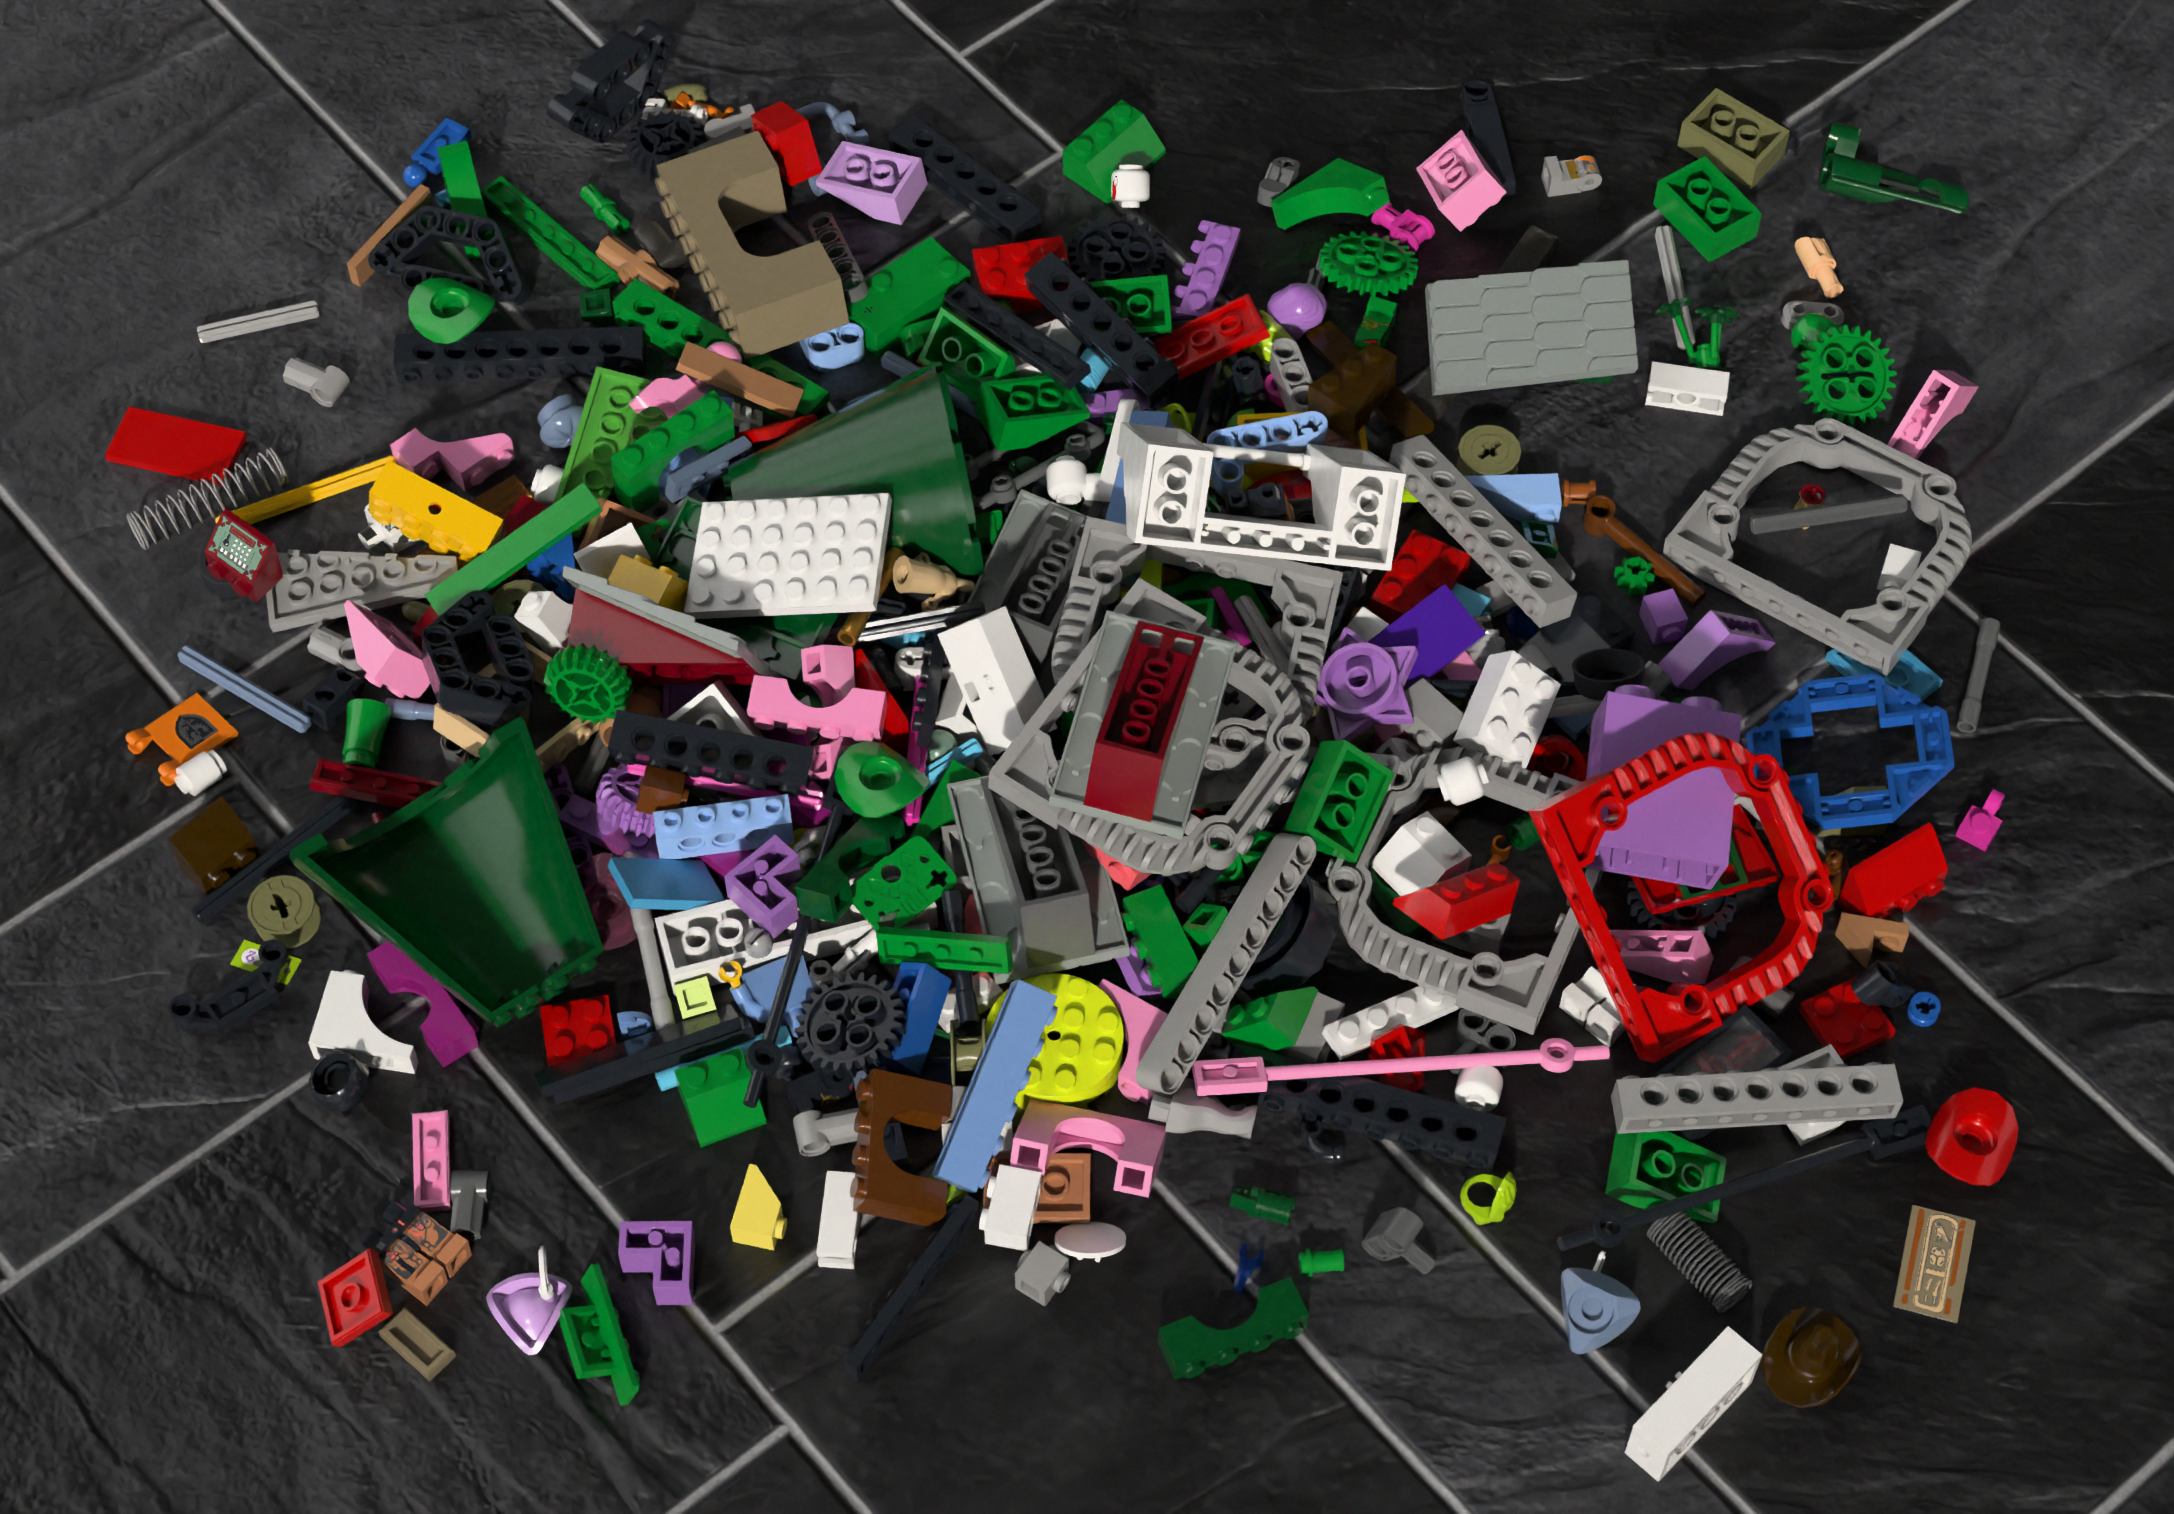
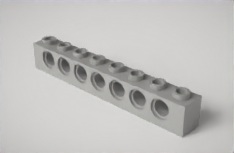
M1424 435L1393 444L1388 463L1406 474L1404 487L1539 628L1570 617L1578 593Z
M1870 1062L1864 1066L1836 1064L1829 1068L1801 1066L1794 1070L1766 1068L1758 1072L1731 1070L1723 1074L1696 1072L1687 1076H1675L1667 1073L1651 1078H1640L1639 1076L1631 1075L1617 1079L1611 1094L1618 1134L1896 1118L1903 1104L1895 1064H1882L1880 1062ZM1854 1087L1862 1088L1866 1093L1859 1092ZM1820 1089L1829 1091L1831 1095L1821 1092ZM1785 1091L1793 1092L1796 1097L1788 1095ZM1750 1093H1756L1762 1098H1755ZM1715 1095H1722L1727 1100H1720ZM1680 1097H1687L1692 1102H1685ZM1645 1099H1653L1658 1104H1650Z

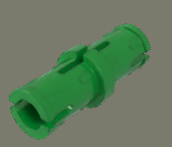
M594 183L589 184L593 191L587 185L584 186L580 192V197L593 209L594 216L598 220H603L615 235H621L617 227L624 233L630 223L616 209V203L611 198H606Z

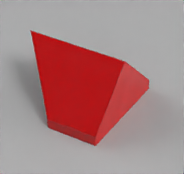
M1399 1024L1371 1039L1368 1060L1425 1057L1426 1031ZM1424 1071L1376 1074L1383 1084L1416 1092L1426 1086Z

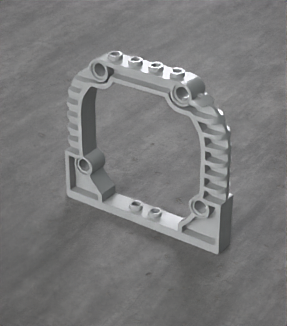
M1824 418L1817 421L1814 426L1798 424L1793 430L1785 428L1773 429L1766 435L1757 436L1751 443L1744 446L1728 468L1721 474L1717 482L1713 484L1709 492L1703 491L1667 536L1664 542L1663 557L1674 566L1887 676L1924 627L1929 613L1965 566L1971 549L1972 536L1971 526L1965 516L1964 508L1955 497L1957 486L1953 478L1935 467L1914 459L1909 454L1902 453L1882 441L1858 431L1852 426H1847L1835 419ZM1797 461H1803L1820 469H1834L1841 466L1895 494H1903L1907 500L1911 501V509L1915 516L1935 527L1937 543L1900 590L1896 588L1884 589L1878 594L1875 605L1846 610L1842 617L1839 618L1809 603L1801 596L1778 587L1774 582L1765 580L1732 563L1734 551L1731 544L1737 537L1740 519L1739 510L1762 481L1778 467Z
M1087 516L1052 651L1051 667L1056 685L1091 641L1101 605L1114 603L1120 596L1121 581L1143 570L1146 559L1185 567L1191 571H1203L1217 574L1223 578H1235L1273 587L1271 598L1283 612L1280 637L1284 643L1292 647L1286 675L1299 694L1303 711L1302 727L1304 728L1314 706L1343 572L1278 558L1135 543L1127 536L1125 524ZM1083 687L1076 694L1078 695V698L1073 708L1071 709L1074 714L1076 712ZM1267 713L1256 721L1243 718H1228L1216 724L1204 766L1214 771L1238 772L1247 767L1250 759L1264 756L1266 734L1272 724ZM1231 747H1232V748H1237V749H1239V751H1234V750H1231L1230 748H1231Z
M1138 578L1113 612L1238 643L1227 683L1248 694L1262 706L1272 723L1265 739V762L1226 815H1213L1204 818L1194 828L1192 833L1188 836H1183L1182 840L1137 829L1131 825L1126 826L1100 819V817L1095 818L1068 811L1066 808L1060 809L1049 806V798L1059 765L1054 756L1051 738L1047 732L1063 711L1068 713L1076 703L1078 698L1076 694L1084 686L1101 631L1100 628L989 771L988 788L1056 830L1059 826L1064 827L1074 836L1077 835L1089 845L1103 851L1105 855L1113 857L1122 865L1136 869L1140 873L1172 876L1173 874L1187 871L1192 873L1205 867V865L1214 870H1222L1228 868L1239 853L1241 855L1247 853L1254 841L1252 837L1257 828L1260 830L1265 828L1272 816L1270 810L1275 803L1281 805L1289 794V784L1294 778L1299 780L1307 769L1308 762H1306L1310 746V735L1302 727L1303 711L1299 694L1284 671L1279 670L1273 665V662L1268 659L1265 660L1257 655L1255 651L1243 647L1238 641L1228 638L1218 629H1213L1206 625L1207 617L1143 579ZM1285 745H1295L1298 749H1289ZM1221 844L1224 847H1226V849L1217 850L1213 848L1212 845Z
M1456 747V749L1435 748L1432 752L1418 757L1416 754L1405 763L1399 761L1400 766L1394 781L1399 784H1393L1392 789L1387 790L1357 862L1351 863L1337 858V860L1331 858L1325 872V877L1329 878L1327 889L1336 901L1339 925L1347 939V943L1362 957V960L1374 965L1384 973L1388 972L1402 980L1407 979L1415 982L1423 988L1428 987L1441 995L1446 994L1456 998V1006L1534 1035L1580 928L1568 899L1566 905L1570 906L1567 915L1561 913L1554 929L1558 936L1548 958L1534 953L1524 958L1503 962L1494 953L1482 952L1470 960L1399 934L1381 923L1369 908L1373 881L1368 868L1393 815L1404 814L1413 809L1424 790L1440 788L1436 776L1441 774L1440 770L1444 764L1464 757L1472 758L1475 765L1483 764L1489 783L1483 784V795L1527 812L1529 809L1581 782L1558 773H1554L1551 779L1541 775L1540 772H1532L1522 768L1521 765L1504 762L1499 757L1493 758L1485 755L1483 751L1466 750L1465 747ZM1587 868L1584 875L1594 895L1604 871ZM1339 888H1348L1350 891H1341ZM1487 973L1492 977L1486 978L1480 976L1479 974Z

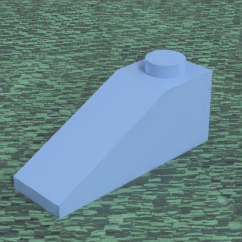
M1558 473L1464 476L1502 515L1519 521L1526 519L1546 523L1559 522L1562 501Z

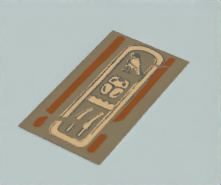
M1912 1205L1893 1307L1958 1323L1975 1220Z

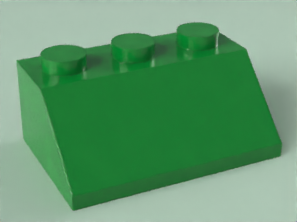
M1120 100L1063 149V175L1108 204L1113 200L1111 197V175L1113 171L1119 170V165H1143V170H1147L1166 153V149L1145 115L1123 100Z
M1167 275L1090 282L1094 288V293L1100 298H1107L1114 306L1115 313L1121 318H1128L1135 326V332L1139 336L1172 333ZM1080 305L1077 307V310H1086L1089 306ZM1101 325L1097 329L1104 331L1110 328V326Z
M945 306L940 308L918 359L924 365H929L933 362L941 361L947 381L976 403L982 382L1018 378L1013 356Z
M1346 740L1322 741L1283 832L1309 836L1316 843L1317 851L1356 863L1394 776V772Z
M1161 884L1123 898V912L1120 915L1125 931H1132L1136 939L1133 941V946L1139 960L1145 959L1149 966L1146 972L1152 987H1159L1163 998L1177 1000L1199 961Z

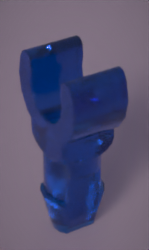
M1247 1244L1242 1245L1239 1251V1268L1234 1280L1235 1291L1241 1292L1253 1271L1261 1267L1264 1258L1263 1250H1260L1256 1259L1251 1260L1245 1256Z

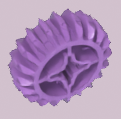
M620 764L618 768H610L607 774H603L595 796L598 806L597 812L603 814L604 821L611 822L612 828L623 829V834L631 832L636 837L639 834H643L651 838L655 834L654 816L635 811L643 776L628 773L627 766L624 764Z

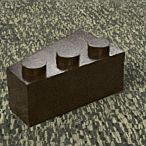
M1375 342L1371 343L1309 385L1308 412L1317 411L1322 413L1328 421V428L1354 444L1360 429L1370 421L1372 412L1375 408L1380 407L1395 386L1397 356Z

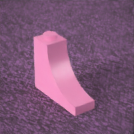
M1933 370L1887 445L1918 460L1935 435L1953 417L1963 413L1979 386L1954 371Z
M1102 979L1097 987L1109 996L1118 1009L1128 1048L1125 1062L1118 1073V1090L1127 1099L1133 1102L1140 1101L1148 1106L1155 1091L1143 1089L1137 1084L1135 1077L1136 1069L1168 1014L1111 982Z

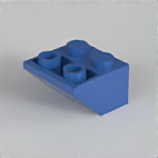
M572 533L527 564L529 580L540 583L548 591H553L557 597L568 604L574 602L576 588L562 577L563 568L567 566L579 570L578 562L574 556L576 551Z

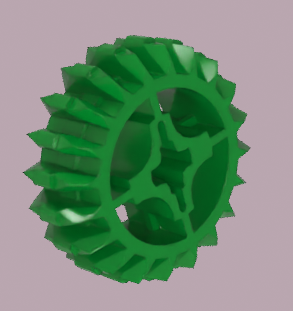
M581 643L577 647L569 644L567 648H561L553 659H550L543 682L546 684L545 692L551 695L550 702L560 705L559 711H567L570 713V719L576 716L581 719L582 723L590 720L596 726L600 721L605 723L607 717L614 719L616 710L624 711L628 708L634 689L632 685L633 676L627 674L626 665L618 664L619 657L612 658L608 655L607 650L604 652L597 650L595 644L591 648H587L585 644Z

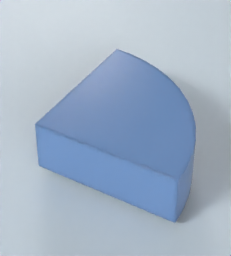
M634 1011L617 1013L623 1040L656 1031L654 1020L648 1014Z

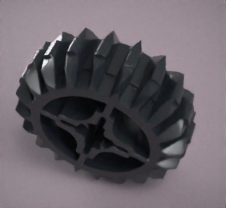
M673 109L668 114H664L660 110L658 115L654 116L648 113L647 119L639 118L637 125L631 126L630 134H627L626 150L633 168H637L640 175L646 174L649 180H652L655 177L659 178L656 165L687 155L688 150L707 141L700 123H696L693 116L687 118L684 111L675 115Z

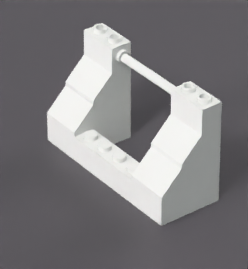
M1121 422L1117 455L1123 459L1127 536L1133 542L1391 571L1406 474L1372 452L1307 444L1306 454H1294L1201 443L1184 429ZM1213 457L1300 467V470L1303 471V476L1311 480L1315 524L1205 512Z

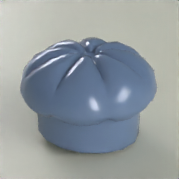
M565 394L556 397L539 412L537 419L541 426L540 439L547 446L562 449L569 445L571 446L584 407L579 406L572 395Z

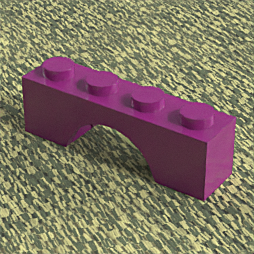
M385 942L367 953L372 970L390 994L412 992L423 996L431 1003L429 1015L421 1025V1030L425 1043L443 1068L479 1046L475 1034L479 1031V1028L469 1013L466 1015L462 1014L459 1010L461 1004L448 990L445 991L437 981L389 942Z

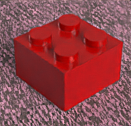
M782 101L750 115L753 123L751 132L759 131L778 165L782 180L790 186H794L822 172L809 123L805 117Z

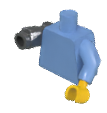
M803 953L781 1026H789L794 1037H798L795 1033V1028L800 1026L796 1017L806 1014L801 1006L802 1003L812 1004L814 1001L810 993L820 995L823 992L820 984L824 983L830 988L832 987L833 977H835L834 970L825 960L813 962L808 974ZM787 956L741 975V965L736 961H730L731 966L735 970L732 978L726 975L723 967L719 968V977L725 982H730V991L743 1014L759 1023H767Z

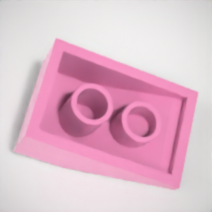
M1460 130L1416 168L1438 209L1460 232L1465 227L1472 225L1485 210L1497 204L1501 197L1507 193L1499 178L1463 130Z
M347 600L344 607L357 663L367 672L364 677L379 688L383 684L386 685L389 691L400 698L407 695L418 701L430 684L422 662V651L392 621Z

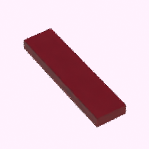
M319 758L310 781V790L403 808L442 783Z

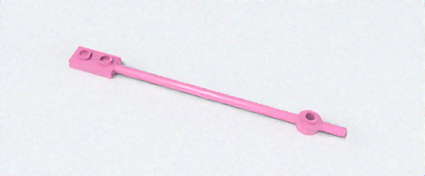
M1551 1038L1545 1040L1538 1050L1264 1067L1262 1057L1201 1060L1194 1062L1192 1072L1197 1096L1267 1092L1268 1081L1460 1069L1481 1065L1507 1066L1540 1063L1548 1071L1561 1073L1568 1071L1573 1066L1574 1061L1609 1059L1610 1052L1608 1045L1573 1047L1570 1042L1564 1039Z

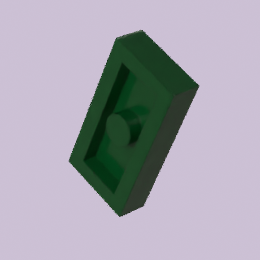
M1521 519L1519 533L1545 560L1547 558L1556 559L1558 544L1553 524Z

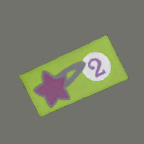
M244 939L230 965L250 972L259 968L261 961L258 950L261 945ZM288 955L287 961L288 970L281 979V983L286 985L290 982L301 962V959Z

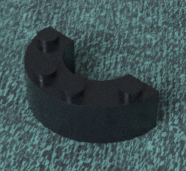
M1308 872L1285 908L1286 913L1280 929L1262 947L1239 986L1242 991L1254 1000L1278 992L1295 990L1323 967L1324 959L1338 934V909L1336 901L1328 889Z

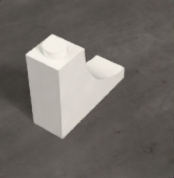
M529 591L522 599L521 605L514 617L545 654L551 658L561 648H567L573 603L568 604L564 602L553 591Z
M331 970L308 1042L314 1059H320L327 1052L342 1050L355 1055L362 1062L366 1063L368 1067L415 1074L418 1059L414 1046L395 1041L386 1036L368 1017L367 1006L370 991L365 976L352 970H344L343 972Z

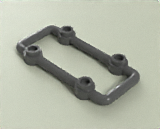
M1086 420L1071 426L1089 437L1085 439V436L1081 434L1068 437L1064 451L1012 480L1006 475L995 477L992 480L990 492L981 497L971 494L974 509H985L994 503L1004 504L1013 501L1017 497L1018 490L1045 476L1047 467L1056 462V459L1060 456L1068 455L1073 456L1075 460H1087L1091 456V450L1103 443L1105 439L1104 431ZM994 447L974 459L970 454H963L968 480L976 479L979 476V469L1014 450L998 451Z

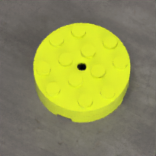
M1050 973L1026 978L1022 981L1056 995L1057 998L1054 1006H1057L1058 1009L1051 1025H1045L1041 1034V1038L1044 1039L1043 1047L1037 1058L1032 1057L1027 1070L1031 1071L1029 1081L1023 1091L1018 1090L1014 1103L1026 1110L1030 1099L1086 1109L1087 1103H1090L1103 1093L1106 1095L1111 1090L1122 1068L1124 1032L1118 1009L1104 991L1080 977ZM1008 989L997 999L989 1012L985 1025L986 1042Z

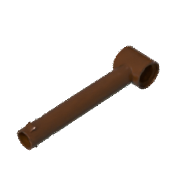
M1596 495L1588 501L1583 519V527L1587 533L1593 536L1607 534L1633 557L1640 556L1647 563H1652L1651 572L1671 589L1673 588L1684 599L1685 604L1696 607L1706 596L1702 585L1698 586L1691 579L1687 578L1684 573L1614 516L1616 506L1611 498L1605 495Z

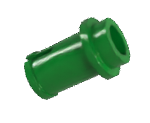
M1306 1248L1305 1252H1299L1298 1254L1300 1274H1307L1308 1277H1312L1313 1273L1343 1272V1250L1311 1251L1310 1248Z

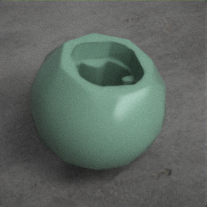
M943 729L933 730L927 750L926 766L958 747L957 740L951 732Z

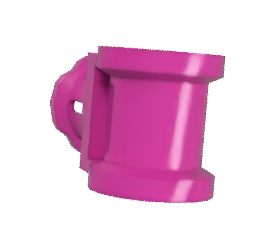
M1391 202L1375 211L1372 215V223L1375 225L1381 224L1390 230L1389 239L1392 241L1400 240L1399 246L1408 245V251L1417 252L1419 245L1425 239H1431L1435 234L1432 223L1426 217L1416 215L1408 209L1402 214L1392 207Z

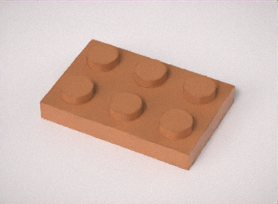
M998 1153L996 1156H991L987 1168L990 1169V1175L984 1186L983 1208L989 1209L991 1198L987 1197L990 1177H997L999 1165L1010 1166L1011 1153ZM1055 1153L1052 1156L1045 1174L1042 1175V1189L1034 1223L1090 1224L1091 1154Z

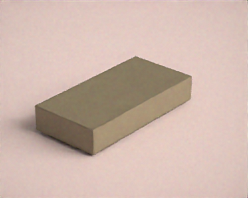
M406 1307L378 1331L380 1337L428 1381H431L456 1357L454 1350Z

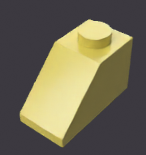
M749 1164L730 1225L732 1240L736 1243L774 1251L777 1239H783L785 1235L787 1218L783 1217L781 1203L757 1165Z

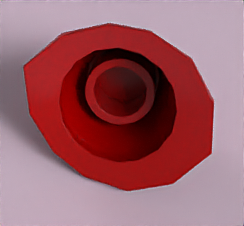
M1551 734L1548 736L1542 735L1538 739L1526 769L1532 772H1540L1541 775L1551 779L1554 773H1558L1583 782L1586 780L1588 763L1577 746L1562 735Z

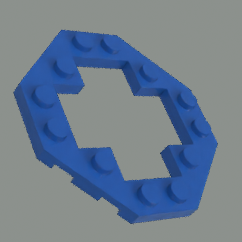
M1874 673L1807 681L1798 688L1799 694L1791 701H1783L1769 713V719L1762 726H1754L1746 733L1747 749L1752 754L1771 755L1777 760L1780 767L1783 768L1780 739L1814 736L1811 716L1813 712L1878 705L1880 728L1914 724L1919 762L1886 765L1888 789L1820 797L1818 773L1788 776L1790 781L1788 786L1793 798L1802 807V818L1823 830L1893 823L1955 767L1947 711L1938 706L1931 708L1921 702V697L1901 687L1895 689L1885 684V679ZM1758 764L1755 765L1753 771L1756 778H1758L1760 773Z

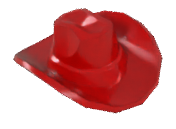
M1974 1087L1953 1094L1940 1107L1928 1129L1925 1142L1928 1155L1940 1169L1971 1185L1991 1186L1998 1182L2005 1173L2017 1144L2019 1127L2013 1107L1995 1091Z

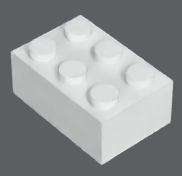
M1513 650L1489 655L1453 741L1465 747L1466 750L1483 751L1485 755L1493 758H1502L1504 762L1513 765L1518 764L1526 769L1561 684Z

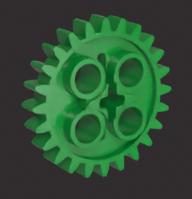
M1362 231L1361 236H1357L1354 232H1350L1349 237L1339 234L1338 239L1331 237L1330 243H1324V247L1321 248L1319 269H1322L1323 276H1328V282L1337 281V288L1347 286V292L1349 293L1353 290H1359V295L1370 292L1372 297H1375L1376 292H1380L1382 295L1387 296L1388 291L1398 294L1399 289L1407 290L1408 285H1413L1414 279L1417 276L1418 259L1414 258L1415 252L1408 251V245L1399 246L1400 240L1391 242L1388 235L1379 238L1377 233L1368 236L1365 231Z
M1847 325L1839 327V330L1836 327H1832L1827 330V334L1825 332L1817 334V341L1812 340L1807 343L1810 350H1805L1800 354L1807 361L1797 364V367L1803 370L1804 374L1796 377V380L1805 383V386L1800 388L1798 392H1807L1809 395L1803 403L1809 404L1813 402L1815 404L1811 412L1812 414L1823 411L1822 419L1833 417V419L1841 423L1844 420V424L1847 426L1854 425V422L1861 425L1866 423V418L1869 420L1876 418V411L1881 412L1886 409L1882 401L1887 402L1893 398L1887 390L1896 388V384L1890 382L1889 378L1897 375V372L1888 369V366L1893 364L1895 360L1885 359L1884 357L1890 349L1884 348L1880 350L1878 346L1882 339L1878 338L1871 341L1870 330L1860 335V326L1852 328L1850 332ZM1857 353L1864 358L1863 367L1856 361ZM1827 354L1834 358V368L1828 365L1826 360ZM1842 372L1845 375L1871 373L1872 377L1860 376L1851 380L1848 377L1822 379L1821 374L1832 376ZM1859 384L1863 385L1866 389L1865 398L1858 392ZM1829 385L1835 387L1837 391L1836 399L1830 396L1828 391Z

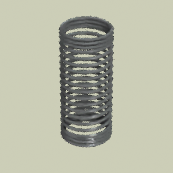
M1686 1211L1655 1220L1648 1228L1647 1237L1652 1242H1656L1655 1245L1660 1247V1251L1664 1252L1665 1256H1669L1668 1259L1673 1261L1674 1265H1677L1678 1270H1682L1681 1273L1686 1275L1687 1279H1690L1691 1284H1695V1288L1699 1289L1700 1293H1703L1704 1298H1708V1302L1712 1303V1306L1715 1307L1718 1313L1729 1310L1750 1290L1752 1280L1744 1272L1740 1273V1268H1736V1263H1732L1731 1258L1727 1259V1254H1723V1250L1718 1249V1244L1714 1245V1240H1710V1236L1705 1235V1231H1701V1226H1697L1696 1221L1692 1222V1217H1688ZM1688 1221L1682 1229H1680L1671 1239L1667 1241L1671 1234H1673L1683 1223ZM1692 1226L1676 1243L1671 1245L1688 1227ZM1697 1230L1691 1238H1689L1680 1248L1675 1250L1679 1246V1244L1682 1243L1692 1232ZM1701 1235L1695 1243H1693L1685 1252L1680 1254L1684 1250V1248L1687 1247L1696 1237ZM1705 1240L1699 1248H1697L1689 1257L1684 1259L1688 1255V1253L1692 1251L1701 1241ZM1710 1244L1703 1253H1701L1694 1261L1689 1263L1695 1255H1697L1705 1246ZM1714 1249L1707 1258H1705L1698 1266L1693 1268L1699 1260H1701L1709 1251ZM1718 1254L1717 1257L1711 1263H1709L1703 1270L1698 1272L1704 1264H1706L1713 1256ZM1722 1259L1712 1271L1702 1277L1717 1261ZM1727 1263L1717 1275L1707 1281L1721 1266ZM1729 1268H1731L1730 1271H1729L1721 1280H1719L1716 1284H1714V1285L1712 1286V1284H1713L1725 1271H1727ZM1733 1273H1735L1734 1276H1733L1725 1285H1723L1720 1289L1717 1290V1288H1718L1729 1276H1731Z

